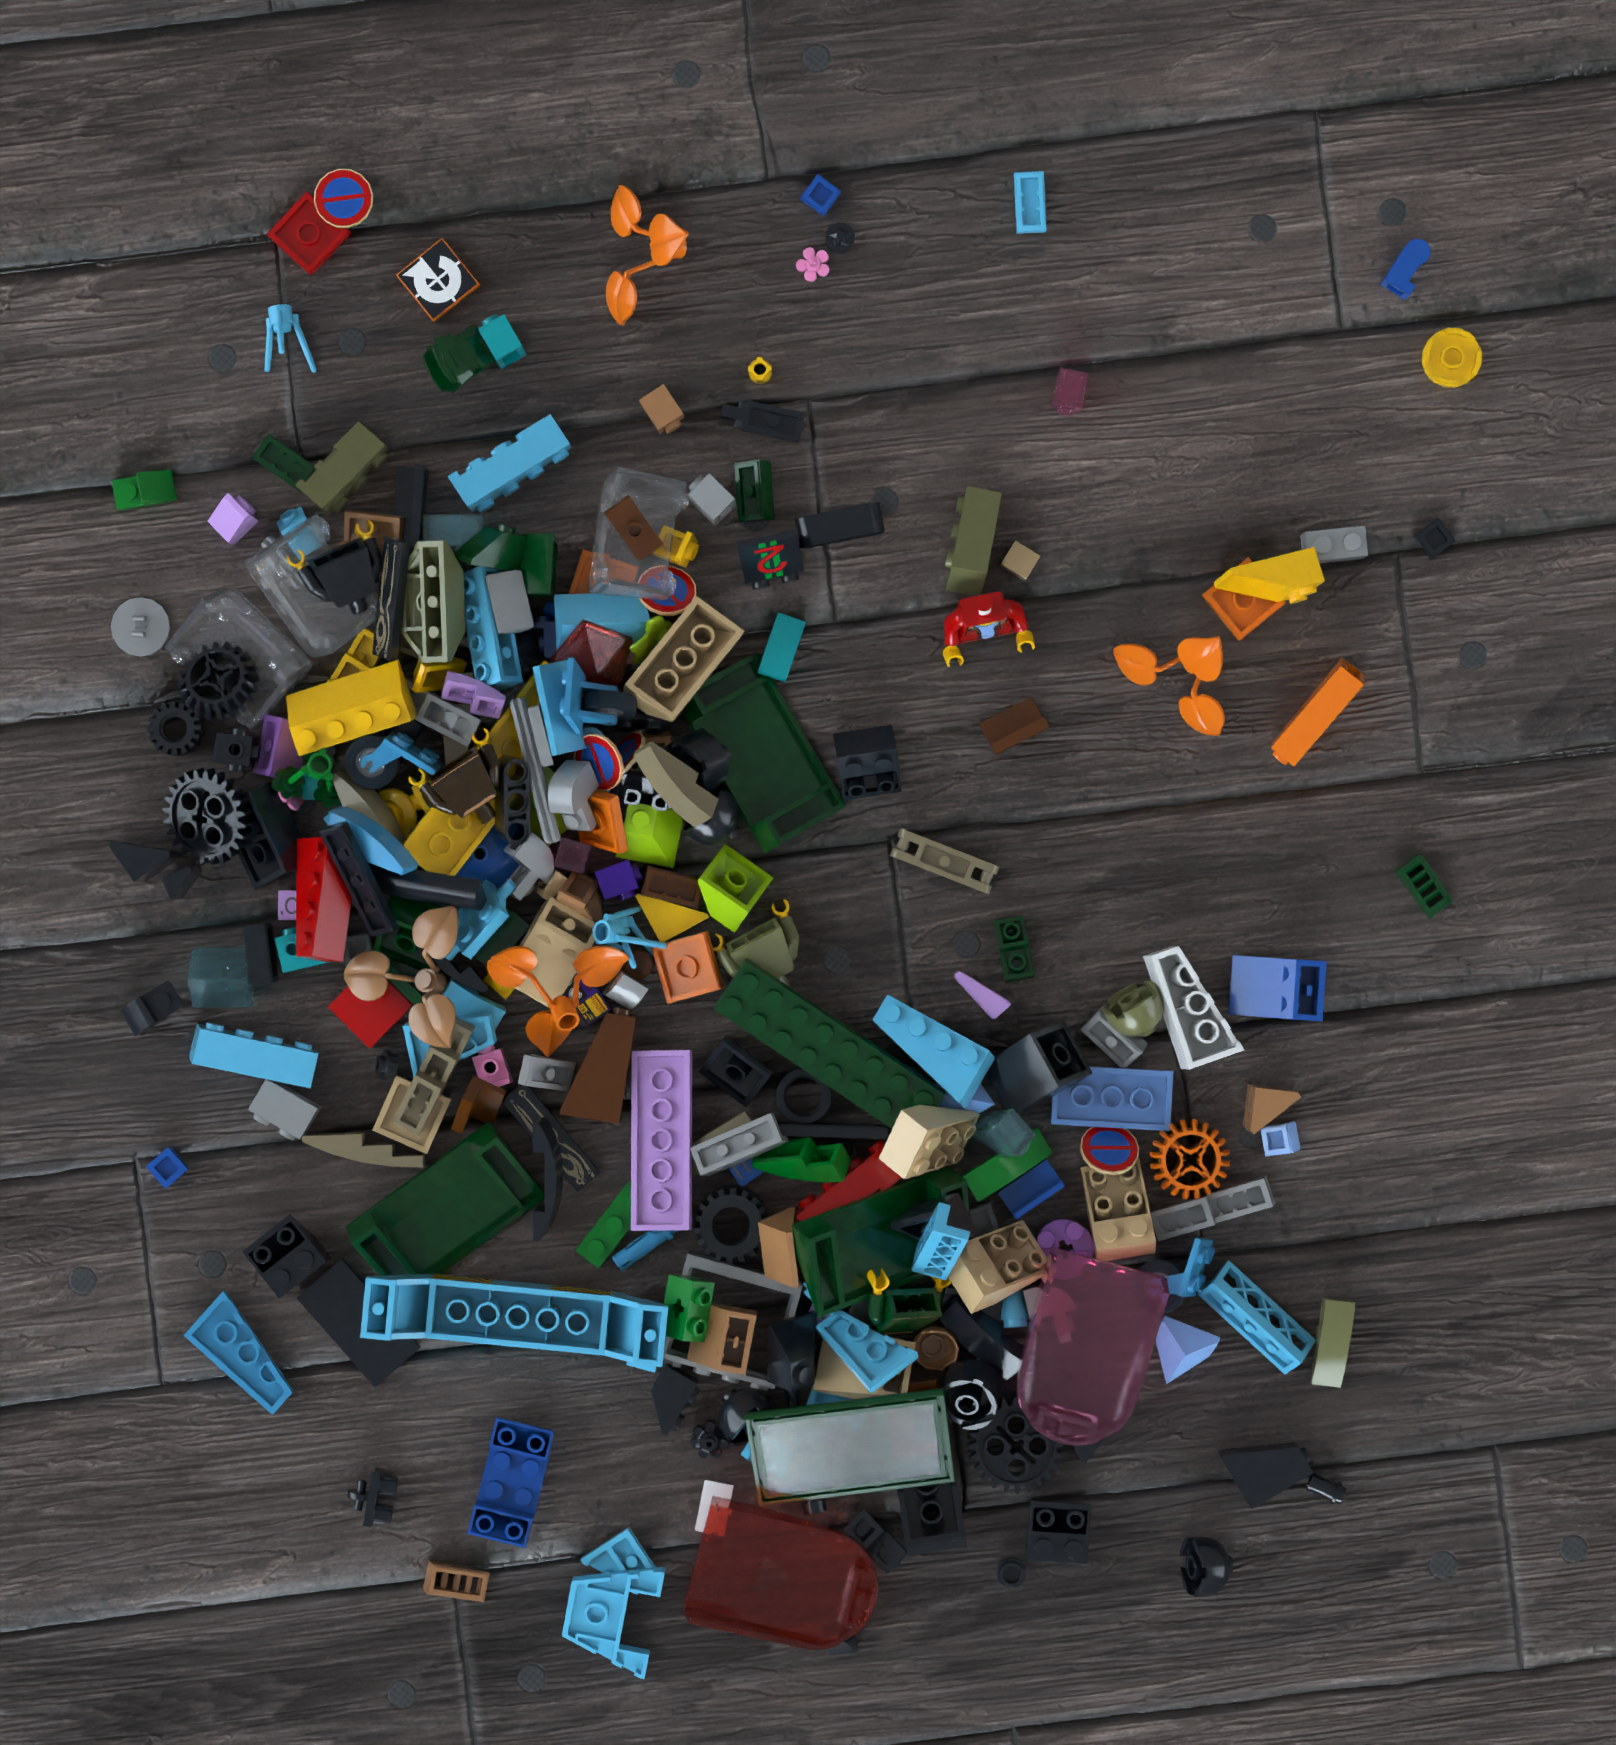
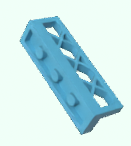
M938 1203L917 1243L911 1271L942 1280L947 1279L970 1235V1231L947 1225L951 1205Z
M1229 1260L1222 1265L1215 1277L1204 1285L1201 1293H1198L1208 1305L1284 1374L1302 1364L1316 1341ZM1226 1273L1235 1279L1237 1288H1232L1223 1280ZM1247 1295H1252L1257 1300L1259 1308H1254L1249 1304ZM1269 1315H1274L1279 1320L1280 1328H1276L1271 1324ZM1291 1335H1296L1304 1343L1301 1350L1293 1344Z

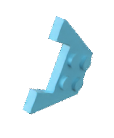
M656 1567L573 1576L562 1637L594 1654L597 1652L612 1660V1664L620 1668L623 1666L634 1672V1676L645 1679L650 1650L620 1644L629 1592L660 1597L666 1568Z

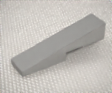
M405 677L418 714L415 720L470 747L473 741L472 734H476L482 719L448 700L441 699V696L432 691L414 692L412 690L413 681Z
M1263 1175L1213 1191L1210 1195H1201L1199 1199L1192 1198L1151 1211L1150 1213L1157 1240L1162 1241L1214 1226L1218 1222L1273 1207L1275 1201L1267 1176Z

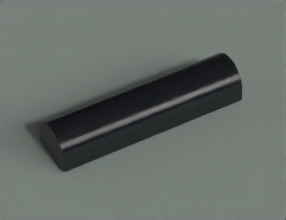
M371 863L369 865L383 895L477 911L482 910L487 901L481 880L421 870H413L400 875Z

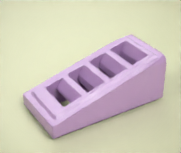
M956 971L953 974L955 980L991 1019H996L1011 1005L1007 999L965 973Z

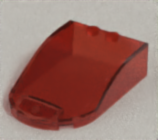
M712 1496L682 1611L689 1624L803 1649H829L839 1646L841 1642L853 1634L859 1633L870 1619L878 1595L877 1575L870 1558L863 1548L852 1538L841 1532L767 1508Z

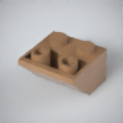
M711 1303L705 1342H690L687 1360L715 1370L746 1375L757 1311Z

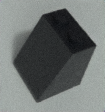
M1062 1021L1030 1033L996 1055L986 1074L1001 1099L1003 1107L1009 1116L1013 1117L1028 1111L1093 1073L1066 1023Z

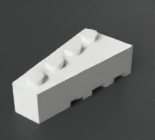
M1171 946L1143 956L1150 979L1155 983L1163 999V1017L1181 1069L1190 1070L1244 1051L1243 1046L1235 1038L1230 1030L1231 1027L1225 1018L1221 1016L1214 1005L1215 1002L1202 986L1199 977L1179 946Z

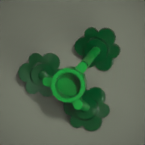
M334 746L321 748L318 751L302 755V759L307 764L302 766L299 771L294 766H288L285 770L278 769L275 773L277 778L272 781L273 789L281 792V796L284 799H288L291 796L299 798L303 794L302 785L305 783L303 776L308 774L311 778L319 780L317 782L318 788L313 793L316 801L323 802V806L326 808L332 807L333 804L336 806L342 805L333 784L334 776L330 772L334 764L333 755L336 753V748Z

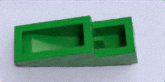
M1035 1128L963 1173L962 1177L966 1179L967 1185L976 1200L980 1202L1027 1172L1053 1152L1039 1129Z
M812 1138L789 1140L784 1145L753 1157L751 1165L755 1169L790 1179L811 1182H843L852 1160L843 1144L816 1146Z

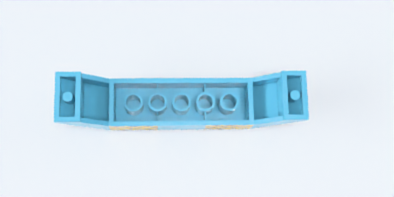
M443 1274L367 1276L365 1280L360 1338L388 1341L417 1338L603 1355L630 1362L634 1365L663 1367L668 1306L614 1291Z

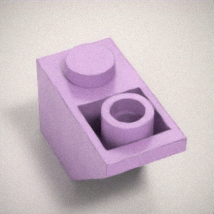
M229 493L223 497L208 520L212 527L233 546L259 521L253 515L257 512L256 509L245 498L243 499L240 495L235 498Z

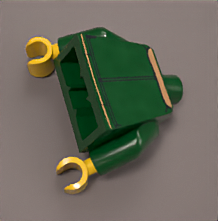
M881 1269V1274L877 1278L873 1270H869L867 1278L873 1287V1290L870 1291L868 1306L870 1321L875 1325L877 1333L881 1335L916 1332L943 1316L941 1311V1304L945 1295L943 1288L948 1287L952 1282L949 1277L946 1280L931 1277L936 1283L931 1288L895 1289L883 1292L889 1286V1279L884 1270Z

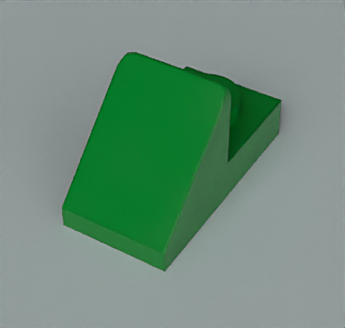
M172 470L136 472V476L111 480L118 511L177 500Z

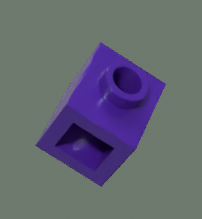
M630 860L595 872L605 900L617 896L618 900L622 901L635 896L634 890L640 888L638 882L643 880L637 863L632 865Z

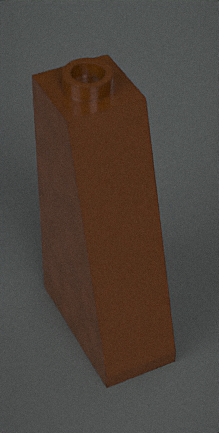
M614 1007V1012L606 1013L565 1098L560 1115L616 1124L621 1122L638 1017L631 1015L632 1010Z

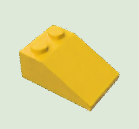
M1315 547L1232 567L1214 582V586L1217 589L1275 602L1289 600L1290 604L1306 600L1307 595L1317 592L1316 587L1325 580Z

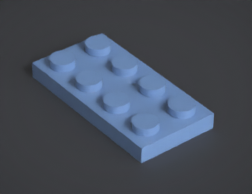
M1089 1066L1093 1074L1052 1096L1050 1124L1170 1131L1174 1071Z

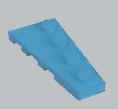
M226 1290L216 1298L183 1335L272 1415L294 1392Z

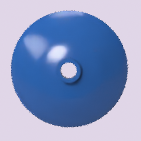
M515 823L508 829L509 837L513 836L517 831ZM495 824L455 876L481 880L482 883L487 879L496 886L498 891L514 873L519 864L503 851L509 843L497 836ZM479 848L484 849L486 853L482 860H478L475 857V851Z

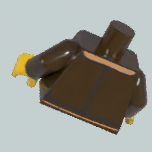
M485 728L483 729L486 733V738L483 741H478L473 733L472 740L476 746L438 770L434 776H429L426 771L419 768L418 771L422 774L421 781L416 782L413 777L409 776V782L420 788L421 794L432 808L448 815L458 814L461 818H465L474 812L481 824L489 822L497 815L489 801L497 796L496 788L501 783L500 761L491 744V735Z

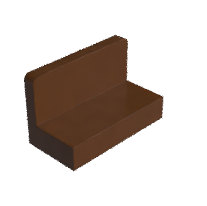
M1028 698L981 722L980 728L994 755H997L1048 729L1049 725L1045 717L1041 716L1033 698Z
M473 1076L461 1099L451 1129L462 1134L471 1116L485 1123L490 1121L494 1124L506 1091Z

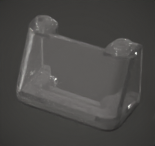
M617 467L605 479L601 490L587 582L588 592L600 595L667 600L670 596H673L676 589V578H673L672 571H669L668 568L676 516L680 513L681 509L685 510L688 505L689 493L685 492L687 482L623 467ZM627 495L632 498L664 543L663 546L640 562L604 513Z
M317 514L310 516L245 561L247 570L303 650L313 658L333 654L376 620L378 596L375 593L366 596L365 600L368 604V609L357 615L351 613L349 605L337 608L333 601L324 602L311 594L298 576L297 572L299 570L287 562V555L294 564L301 561V555L296 549L304 553L306 566L309 565L307 560L331 550L326 544L330 539V527Z
M223 587L202 598L164 647L177 663L183 665L184 660L192 661L194 659L192 651L198 654L203 652L202 644L206 645L208 649H212L214 641L218 642L221 647L225 642L230 643L232 648L237 645L241 647L243 653H249L252 658L251 661L255 662L257 666L256 672L260 677V681L255 683L258 686V692L250 693L254 698V703H244L246 712L237 709L235 713L237 720L250 730L258 726L312 668L308 657L240 592L231 587ZM228 663L217 664L219 667L235 666ZM216 673L218 682H221L219 675Z

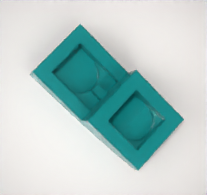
M778 612L757 673L786 683L806 625L805 621Z

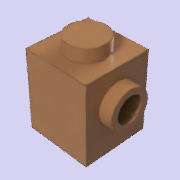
M664 384L639 400L641 407L659 434L664 431L669 434L682 425L680 420L684 418V414Z

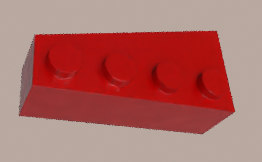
M322 837L297 838L296 956L323 962H343L352 898Z
M879 1139L868 1148L871 1152L862 1160L859 1157L852 1160L843 1182H824L821 1185L824 1190L814 1197L810 1193L798 1203L800 1209L796 1211L797 1219L803 1221L883 1191L901 1179L900 1175L879 1159L887 1141Z

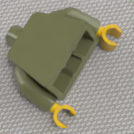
M783 899L786 906L785 911H776L775 905L772 903V913L776 917L728 943H725L722 935L715 933L720 940V944L718 947L713 948V950L718 953L717 959L731 977L734 978L748 958L790 986L785 975L795 969L792 961L798 956L799 934L793 918L788 916L789 903L787 900Z

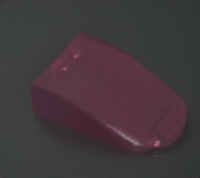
M1055 1247L1050 1248L1032 1311L1017 1375L1018 1402L1035 1430L1055 1442L1080 1446L1097 1443L1099 1439L1113 1432L1115 1434L1126 1424L1134 1411L1169 1297L1166 1277Z

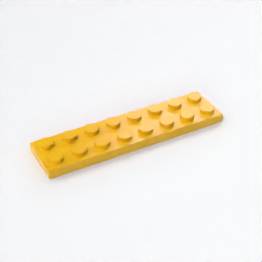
M543 660L540 665L549 664V663H548L547 661ZM534 674L530 676L514 697V699L524 697L528 708L529 706L540 704ZM509 704L488 731L492 738L491 744L496 751L498 759L504 755H511L524 761ZM515 763L509 766L507 770L508 777L515 774ZM515 793L508 798V806L516 797ZM492 799L489 803L495 811L494 799ZM431 806L402 845L417 861L418 866L424 871L455 876L494 826L495 817L489 822L481 824L474 812L465 818H461L458 814L448 815Z

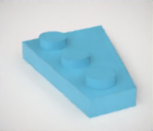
M491 1012L456 1016L475 1027L460 1059L471 1056L495 1044L497 1041ZM406 1022L403 1025L414 1078L431 1045L417 1038L410 1029L409 1022Z
M842 1310L836 1311L816 1326L817 1333L871 1394L919 1358L916 1351L909 1347L906 1349L895 1343V1340L891 1337L877 1333L870 1329L869 1325Z

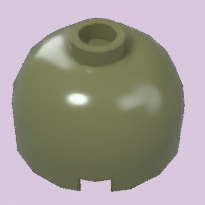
M1144 981L1146 986L1139 988L1135 983L1119 990L1107 1000L1110 1006L1107 1009L1103 1006L1102 1011L1115 1031L1125 1036L1140 1037L1148 1036L1155 1031V1026L1160 1022L1164 1013V1002L1154 982Z

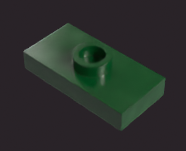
M269 433L251 457L300 493L302 491L295 484L300 479L306 482L316 471L313 464Z

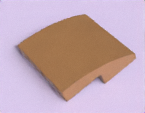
M349 509L344 512V541L339 542V546L359 538L354 531L357 523L361 532L368 533L369 527L366 521L370 520L374 525L371 536L376 538L382 556L384 536H393L403 540L405 516Z

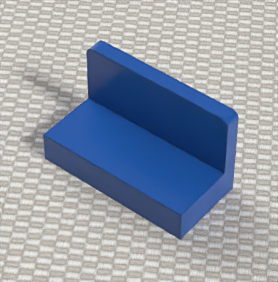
M1044 1159L997 1193L1014 1218L1018 1219L1065 1185L1048 1160Z

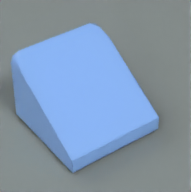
M1295 1121L1264 1126L1260 1130L1265 1157L1289 1154L1300 1150Z

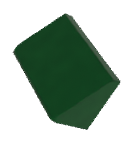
M753 460L734 463L738 522L774 520L770 461Z

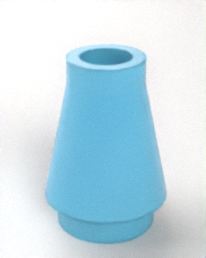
M1021 1289L1003 1299L1000 1321H1003V1328L1027 1327L1029 1315Z

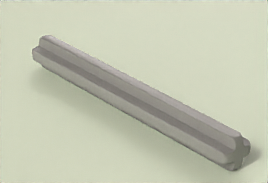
M524 697L515 698L510 701V707L523 759L529 766L530 787L543 839L546 844L560 841L561 837L555 813H551L549 809L548 785L543 766L540 763L527 711V702Z

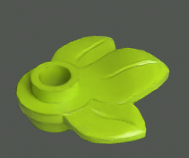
M656 616L647 620L645 635L629 648L635 654L632 660L633 664H641L672 627L673 624L670 621H665L662 616Z

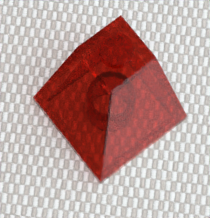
M582 619L550 658V662L554 663L574 658L586 675V682L618 687L623 680L630 654L629 648L632 646L633 640L632 637Z

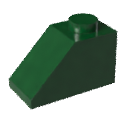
M499 523L498 528L485 526L456 550L454 555L456 559L470 565L510 571L519 570L526 536L515 533L516 527Z

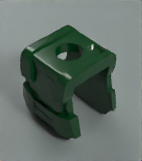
M476 324L469 326L462 333L454 336L447 334L433 338L435 344L426 346L427 351L422 356L425 367L437 387L442 392L450 391L451 393H454L473 376L485 371L496 361L478 332Z

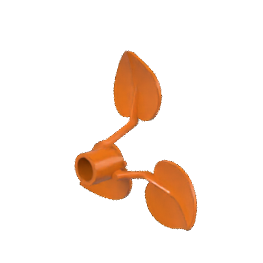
M625 185L618 186L612 201V226L616 233L622 237H628L632 229L636 233L649 236L652 260L625 271L624 275L620 271H614L608 279L606 302L611 315L622 326H625V322L633 314L637 303L636 286L629 279L630 276L654 265L665 266L672 259L683 258L687 250L686 238L689 235L686 230L678 226L666 214H657L653 218L649 230L640 228L637 225L642 214L639 200L633 191Z
M1220 636L1186 638L1178 645V657L1160 666L1156 665L1157 656L1155 653L1144 646L1120 644L1113 649L1114 657L1122 673L1130 681L1139 685L1152 684L1157 678L1156 672H1162L1181 661L1187 672L1197 676L1191 690V696H1183L1179 700V711L1182 718L1190 727L1200 733L1211 736H1218L1222 733L1225 723L1222 706L1209 695L1197 694L1201 680L1205 682L1214 681L1221 673L1223 650Z
M514 946L495 954L488 960L487 970L496 983L508 988L520 986L527 977L543 996L550 1011H540L528 1020L525 1031L529 1040L546 1057H549L565 1041L572 1029L579 1024L580 1018L575 1007L580 1005L578 1000L580 980L589 987L603 986L616 977L624 963L629 960V957L623 951L611 946H594L581 952L573 962L574 969L578 974L574 977L572 999L563 995L557 996L553 1000L550 998L534 974L531 973L537 966V957L535 952L528 947Z

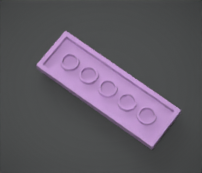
M692 1050L632 1051L631 1231H692V1153L690 1147H692Z

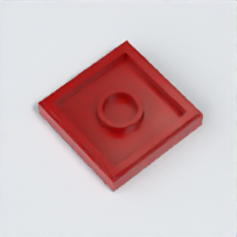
M306 191L266 235L312 277L352 233L347 228H336L326 223L317 213L314 197Z

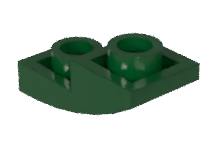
M1024 916L995 920L994 925L1005 983L1035 978Z

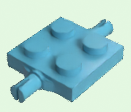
M487 879L482 883L487 898L482 910L457 909L459 919L457 939L451 953L445 958L452 961L455 955L461 951L463 955L471 959L509 917L506 910V898L517 888V885L511 879H507L498 891L496 886Z

